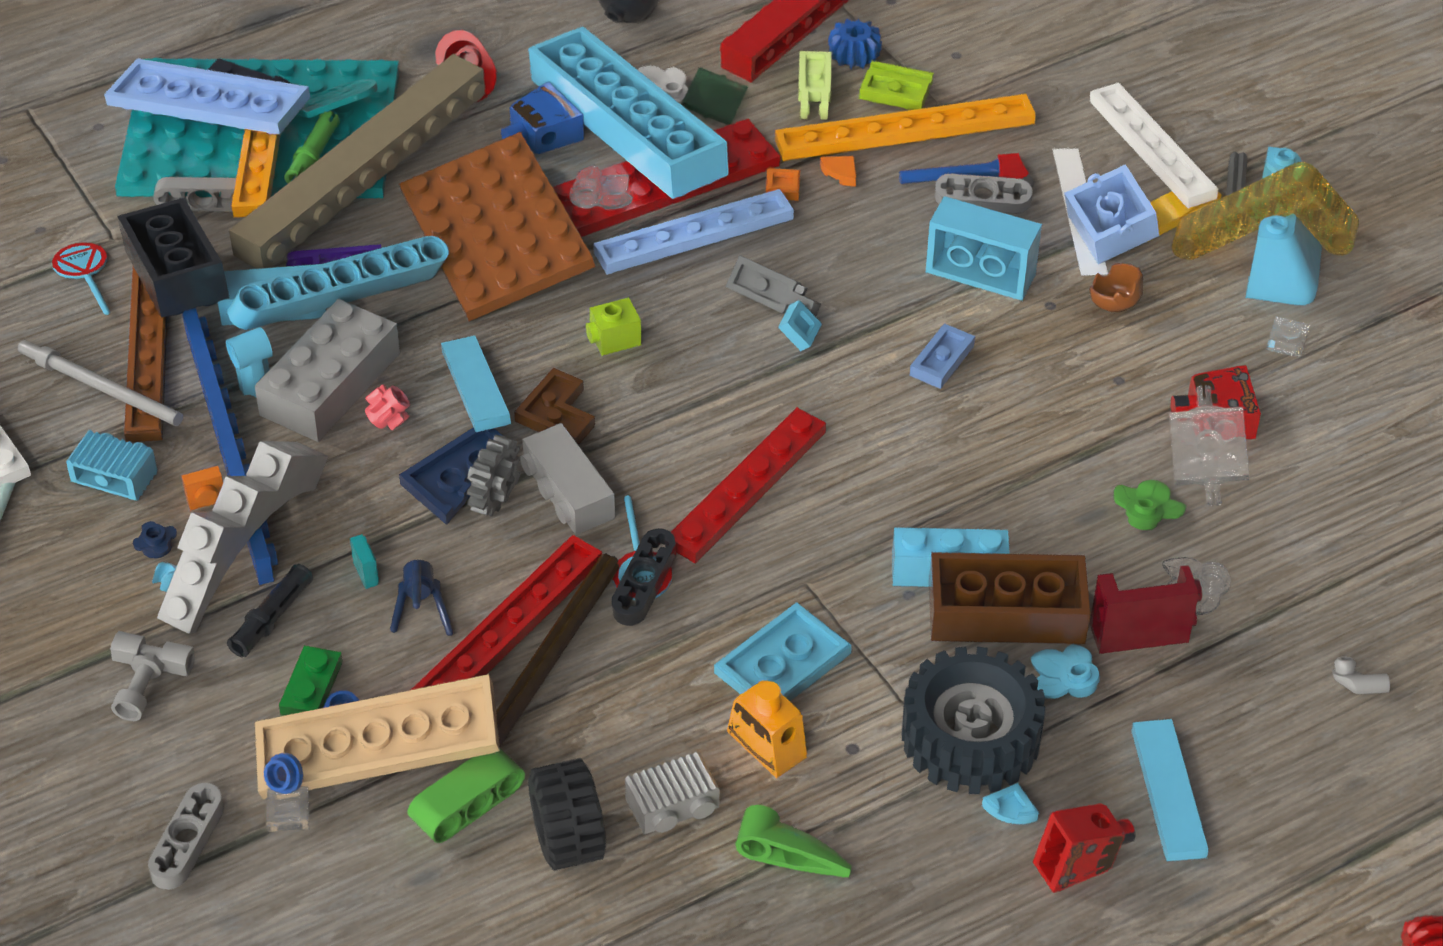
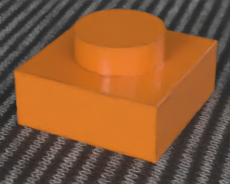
M218 466L182 475L186 501L190 511L215 504L223 485L222 475Z

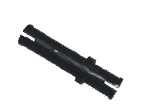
M294 564L256 609H251L245 615V622L227 640V646L232 653L242 658L244 656L247 657L262 637L271 634L275 628L274 623L304 588L312 582L313 575L307 567L302 564Z

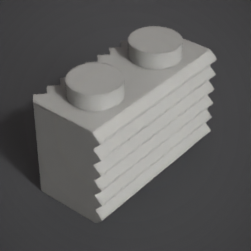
M695 751L692 755L688 754L686 757L681 756L678 760L673 759L670 763L658 764L655 768L651 767L648 771L636 772L633 776L628 775L625 778V798L644 835L653 831L659 833L667 832L674 828L678 822L692 817L695 819L705 818L715 809L719 808L720 788L698 751Z

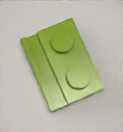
M871 61L870 69L867 70L860 87L859 99L908 110L923 109L930 86L933 84L934 73Z

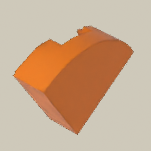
M853 156L820 158V167L824 175L827 177L830 175L839 180L841 185L856 187Z

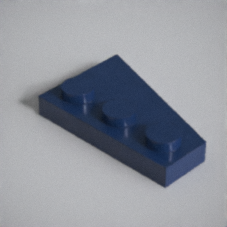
M473 427L399 474L400 485L447 525L471 496L467 494L471 486V481L467 477L470 466H473L478 458L479 451L482 448L486 449L489 439L493 440L495 435H503L495 428L475 432Z

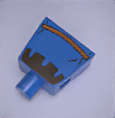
M549 82L514 102L510 106L511 125L501 129L502 139L521 132L529 148L535 154H541L584 140L583 114Z

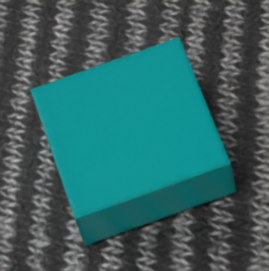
M363 534L351 537L350 544L353 564L365 589L377 586L379 582L377 561L366 537Z

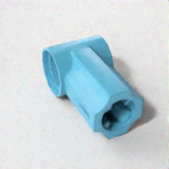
M261 327L226 340L228 354L236 367L239 389L244 395L256 397L255 385L269 371L268 358L273 356L270 341Z

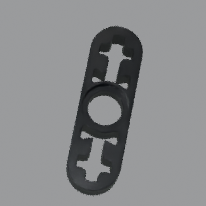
M657 528L648 531L643 536L612 596L613 616L618 623L633 626L645 619L676 557L675 537L670 531ZM660 544H664L665 547L659 548L655 561L653 559V548H658ZM640 571H650L655 575L651 581L641 583L634 579V576ZM632 592L635 593L636 606H630L628 610H624L623 606H629L633 599Z

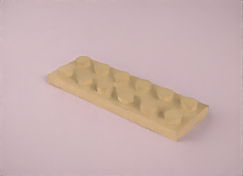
M490 675L255 722L258 792L262 799L287 795L271 790L264 779L266 764L273 756L280 753L294 755L302 766L303 782L297 791L292 792L297 793L500 752L493 682Z

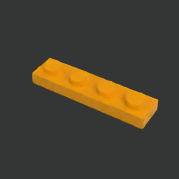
M245 129L231 205L234 218L248 216L271 198L281 134H268L266 132Z

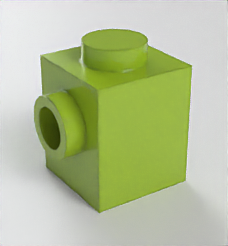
M629 297L589 308L590 322L585 325L587 337L591 344L596 343L602 356L641 346V319Z

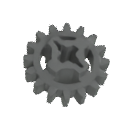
M495 435L493 440L489 439L487 441L486 449L482 448L479 451L478 458L474 465L470 466L467 477L471 481V486L467 491V494L471 496L467 503L471 506L472 511L486 516H493L495 511H500L501 502L508 501L509 495L514 486L518 484L520 472L517 471V464L520 461V457L517 456L520 447L516 446L517 441L501 435Z

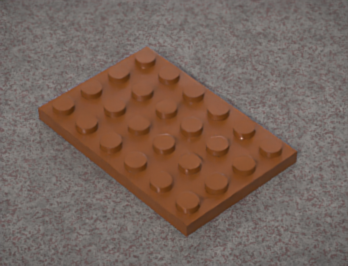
M521 132L399 183L401 192L424 237L436 236L446 243L449 253L441 269L469 322L596 267L591 253Z

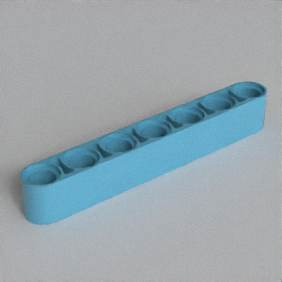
M425 236L242 286L229 308V319L238 328L244 330L253 329L329 308L338 298L351 302L430 280L435 277L448 257L449 250L446 243L439 237Z

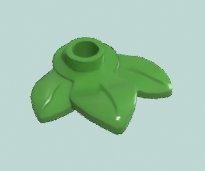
M1158 480L1143 481L1138 485V488L1117 485L1114 489L1113 498L1115 503L1126 509L1129 524L1140 530H1152L1157 527L1158 522L1162 519H1177L1183 516L1186 511V505L1182 502L1171 500L1169 487Z

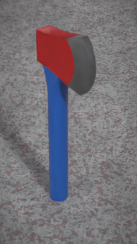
M1019 153L1000 154L996 160L983 164L899 171L900 184L937 181L939 177L945 174L1016 178L1025 180L1031 187L1035 183L1022 163Z

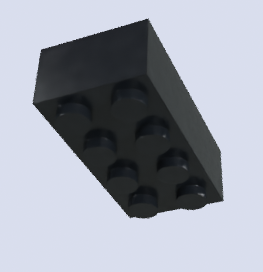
M184 197L117 216L125 252L161 318L177 316L186 310L200 306H211L218 301L230 298L222 261Z

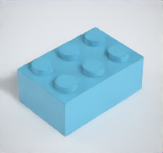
M944 196L930 220L926 272L1023 301L1036 275L1042 224Z

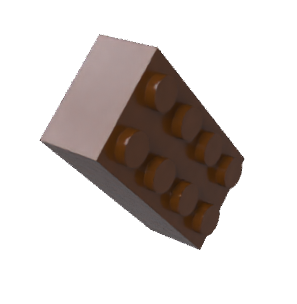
M931 552L929 572L931 641L1086 644L1091 614L1085 555Z

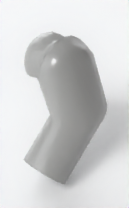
M1348 656L1338 657L1334 661L1335 669L1332 670L1335 681L1355 694L1389 692L1390 679L1388 674L1363 675L1355 670L1356 662Z

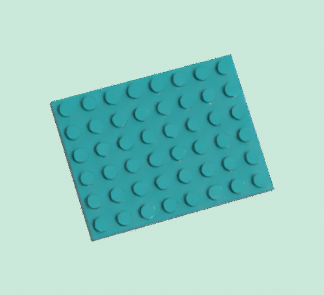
M153 58L144 60L207 70L217 59ZM220 58L272 77L276 75L281 76L283 79L285 78L291 82V84L308 86L310 96L352 81L363 79L375 80L378 86L376 92L363 99L330 110L333 114L329 122L337 114L340 118V124L329 139L320 158L396 99L399 77L398 61ZM132 109L115 183L116 195L124 197H153L157 181L164 177L236 178L245 129ZM297 113L282 131L271 197L288 184L284 175L294 162L293 155L305 143L320 114L307 118ZM386 174L357 198H384ZM204 190L194 192L198 197H212L209 192Z

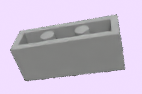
M562 423L523 439L524 455L520 456L521 465L528 476L533 475L545 500L550 499L554 504L556 514L561 523H567L574 534L578 535L615 519L613 491Z

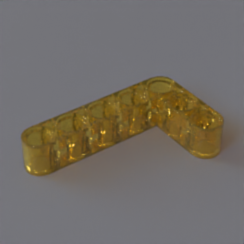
M1298 162L1181 218L1178 222L1171 248L1174 255L1178 258L1194 260L1258 230L1260 222L1266 217L1275 215L1286 217L1294 213L1329 253L1346 255L1354 248L1359 228V218L1313 165L1306 162Z

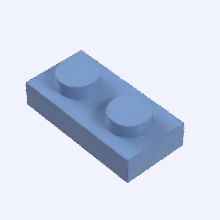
M944 323L910 365V376L941 389L974 347L975 336Z

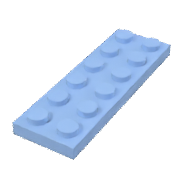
M138 58L104 94L106 103L110 106L279 135L311 98L308 86Z

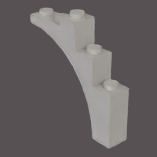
M259 441L246 476H226L213 510L208 512H191L177 547L183 550L157 618L188 634L196 633L208 604L238 553L254 532L284 503L301 493L316 489L328 456L299 442Z

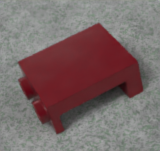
M1189 565L1180 566L1176 584L1121 591L1118 590L1113 573L1098 575L1089 625L1099 654L1189 643L1192 626L1197 624V602L1202 600L1201 583L1198 578H1193Z

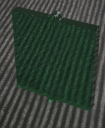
M699 67L681 105L701 114L703 118L707 119L709 117L723 124L730 125L748 87L727 79L725 75L720 76Z

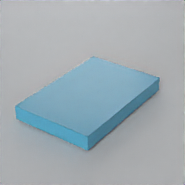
M796 602L714 664V673L740 695L762 680L775 682L780 686L781 694L791 701L851 654L852 645Z

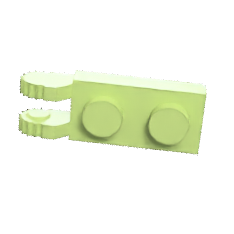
M799 52L798 101H801L800 119H808L810 108L808 101L821 102L819 104L820 119L828 120V102L831 101V52Z

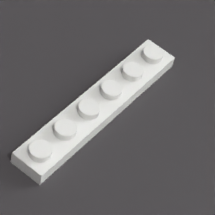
M1120 83L1090 91V103L1187 208L1217 199L1218 188Z

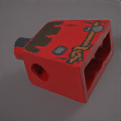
M1247 365L1195 374L1191 377L1188 395H1175L1171 397L1172 416H1192L1195 431L1200 436L1256 439L1261 413Z
M1102 803L1051 812L1033 859V864L1053 893L1059 892L1110 870L1121 845L1135 840L1134 826L1127 818L1116 820L1108 807Z

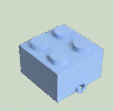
M1126 164L1102 176L1098 173L1093 174L1088 178L1087 183L1064 193L1068 217L1097 264H1101L1159 236L1156 211Z

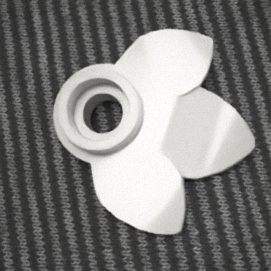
M643 66L638 69V71L684 106L685 101L688 99L689 91L685 85L687 77L682 70L671 67L663 71L656 66Z

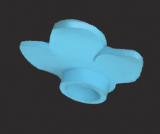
M1070 644L1063 652L1056 649H1045L1031 656V663L1040 674L1037 678V690L1043 689L1045 698L1056 699L1067 693L1073 697L1082 698L1096 691L1100 681V674L1098 668L1092 664V654L1087 648Z

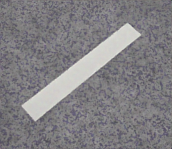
M1053 149L1067 211L1064 193L1085 184L1086 179L1078 149ZM1068 217L1081 275H1096L1097 273L1107 275L1105 262L1097 264Z

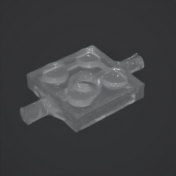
M1205 385L1206 399L1203 398V387L1199 386L1196 388L1198 407L1189 411L1169 413L1175 486L1205 485L1206 505L1213 506L1212 493L1214 492L1215 506L1222 504L1220 484L1228 481L1249 480L1243 407L1222 408L1213 406L1212 387Z

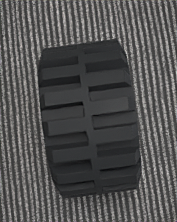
M581 758L531 769L528 779L530 803L539 843L548 865L555 871L602 860L606 850L604 821L595 783L585 762Z

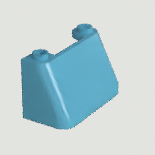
M1268 146L1255 218L1262 219V215L1266 218L1259 225L1252 267L1247 283L1246 298L1292 305H1307L1315 300L1318 289L1324 213L1299 155L1288 148Z

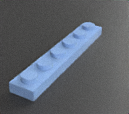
M777 189L593 243L594 254L605 273L611 274L793 220L794 209L782 191Z

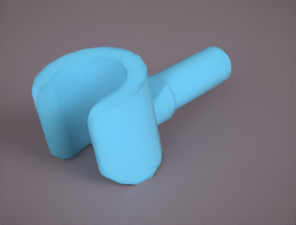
M167 562L159 563L155 569L152 583L161 582L160 590L167 592L177 566Z

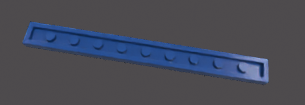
M196 308L186 310L182 313L185 332L227 476H246L250 464L242 465L241 460L247 459L242 438H234L235 434H239L235 414H227L226 411L231 409V403L227 388L220 389L219 385L224 384L220 364H212V361L217 360L212 339L205 340V337L210 336L206 317H198ZM267 521L247 541L259 585L274 582L272 566L278 565L274 544H266L265 539L270 538Z

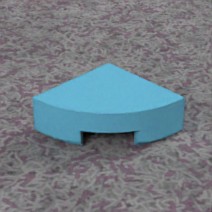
M1018 783L983 797L982 807L990 815L1001 821L1012 824H1028L1038 821V810Z

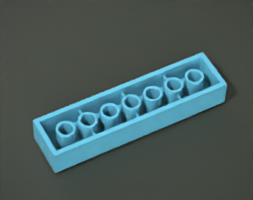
M579 27L528 48L532 81L539 87L547 82L554 86L583 114V124L672 199L683 196L690 191L729 175L727 141L585 27Z

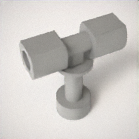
M118 631L110 648L112 661L130 664L135 674L128 689H121L117 692L111 705L112 711L115 715L127 721H138L141 719L147 706V700L143 693L149 680L158 678L162 671L187 677L195 660L193 647L167 641L163 648L147 645L145 636Z

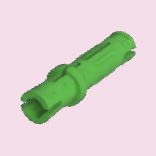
M332 111L320 114L305 143L293 155L294 162L284 175L287 183H290L294 176H299L320 159L322 151L340 124V118L337 114L331 122H329V119L333 114Z

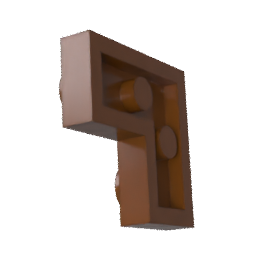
M552 368L514 411L515 422L537 432L562 423L579 446L595 427V416L571 406L584 391V381L556 368Z

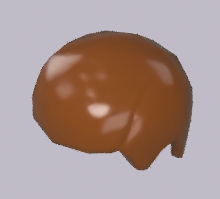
M1116 263L1111 266L1110 272L1106 276H1101L1100 273H1097L1089 289L1090 297L1097 307L1109 312H1122L1134 307L1140 301L1143 294V274L1140 268L1132 264Z

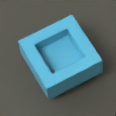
M798 300L789 305L778 328L802 351L811 346L822 323Z

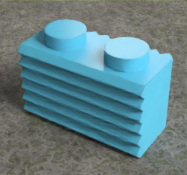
M91 430L87 431L66 461L71 482L139 501L143 490H146L150 480H153L154 475L157 474L153 449L143 443L136 442L132 444L124 439L120 441L111 434L102 433L100 435L98 432L93 433Z

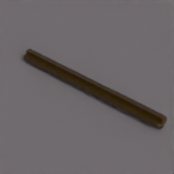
M604 553L598 558L497 708L496 719L499 747L618 571V559L615 556Z

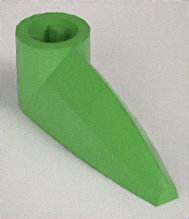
M752 805L746 808L736 840V849L742 856L789 869L849 878L852 866L828 845L808 833L780 822L779 815L772 808L764 805Z

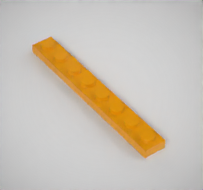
M1027 94L778 129L775 130V141L782 161L1032 125L1035 124L1036 113Z

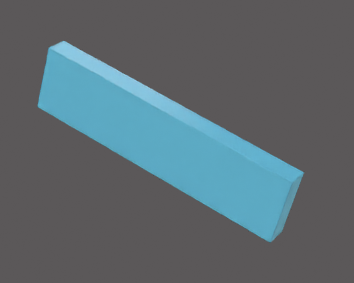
M476 336L442 342L443 356L475 432L511 424L510 413Z
M1172 719L1133 722L1131 731L1166 862L1207 858L1209 849Z

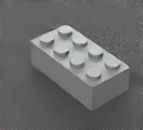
M338 298L255 385L259 416L319 442L400 354L397 323Z

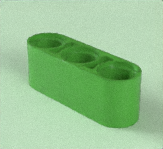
M501 748L500 752L472 757L419 793L410 803L407 814L434 842H444L515 793L525 779V772Z

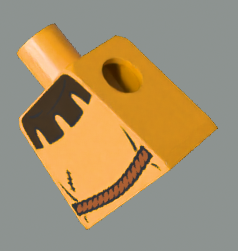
M762 680L734 700L727 732L774 777H780L807 758L802 714L798 708L781 694L780 686L777 683Z

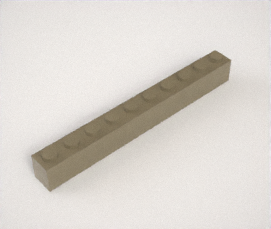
M452 54L232 227L229 233L233 256L256 269L270 268L279 262L287 253L303 243L307 237L322 225H325L344 207L349 206L354 199L371 188L375 182L393 170L406 157L417 151L431 137L437 135L442 128L455 118H458L463 111L476 101H479L485 95L483 68Z

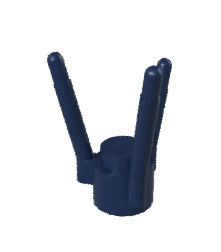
M413 560L404 566L403 581L398 584V597L390 626L392 633L398 630L406 596L412 598L413 608L419 609L420 601L433 594L447 636L453 635L451 621L441 594L440 581L434 579L433 567L429 562Z

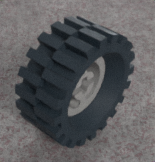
M966 646L956 647L955 656L949 657L946 650L936 653L935 664L926 659L920 664L919 674L913 672L909 678V685L905 691L901 731L902 741H905L904 752L907 758L914 756L913 767L919 773L925 769L929 770L928 780L935 785L941 779L948 781L947 790L958 792L959 785L969 786V794H980L981 786L988 785L990 793L1001 790L1002 780L1005 779L1010 786L1014 785L1019 781L1020 771L1027 775L1032 769L1033 759L1037 760L1040 750L1046 706H1044L1045 696L1043 689L1037 690L1038 679L1033 673L1024 677L1026 666L1019 660L1012 666L1007 663L1008 654L998 651L994 658L987 656L988 648L977 647L976 654H967ZM955 716L953 731L946 722ZM992 721L998 730L989 736L990 723Z

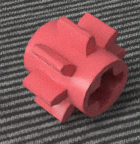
M382 384L365 397L370 403L365 408V413L368 419L380 429H384L388 425L391 430H394L410 417L405 411L410 406V402L404 392L396 386H391L387 389Z

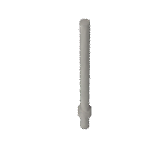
M22 340L18 345L19 353L34 359L36 364L49 371L55 369L174 426H179L183 420L182 413L61 357L58 351L48 346L39 347L27 340Z

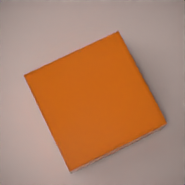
M767 168L766 193L780 189L787 200L799 201L800 170Z

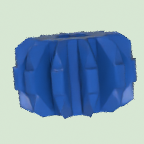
M859 18L856 21L846 19L845 23H836L835 28L830 31L828 46L829 52H831V59L837 60L839 66L849 65L850 69L854 66H859L864 69L866 64H870L871 61H875L880 56L882 41L879 28L872 27L871 21L863 23Z

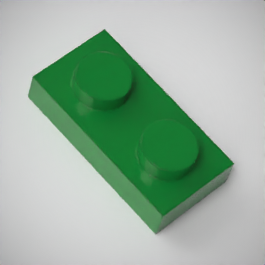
M304 645L279 703L280 715L286 716L324 707L343 663L341 652Z

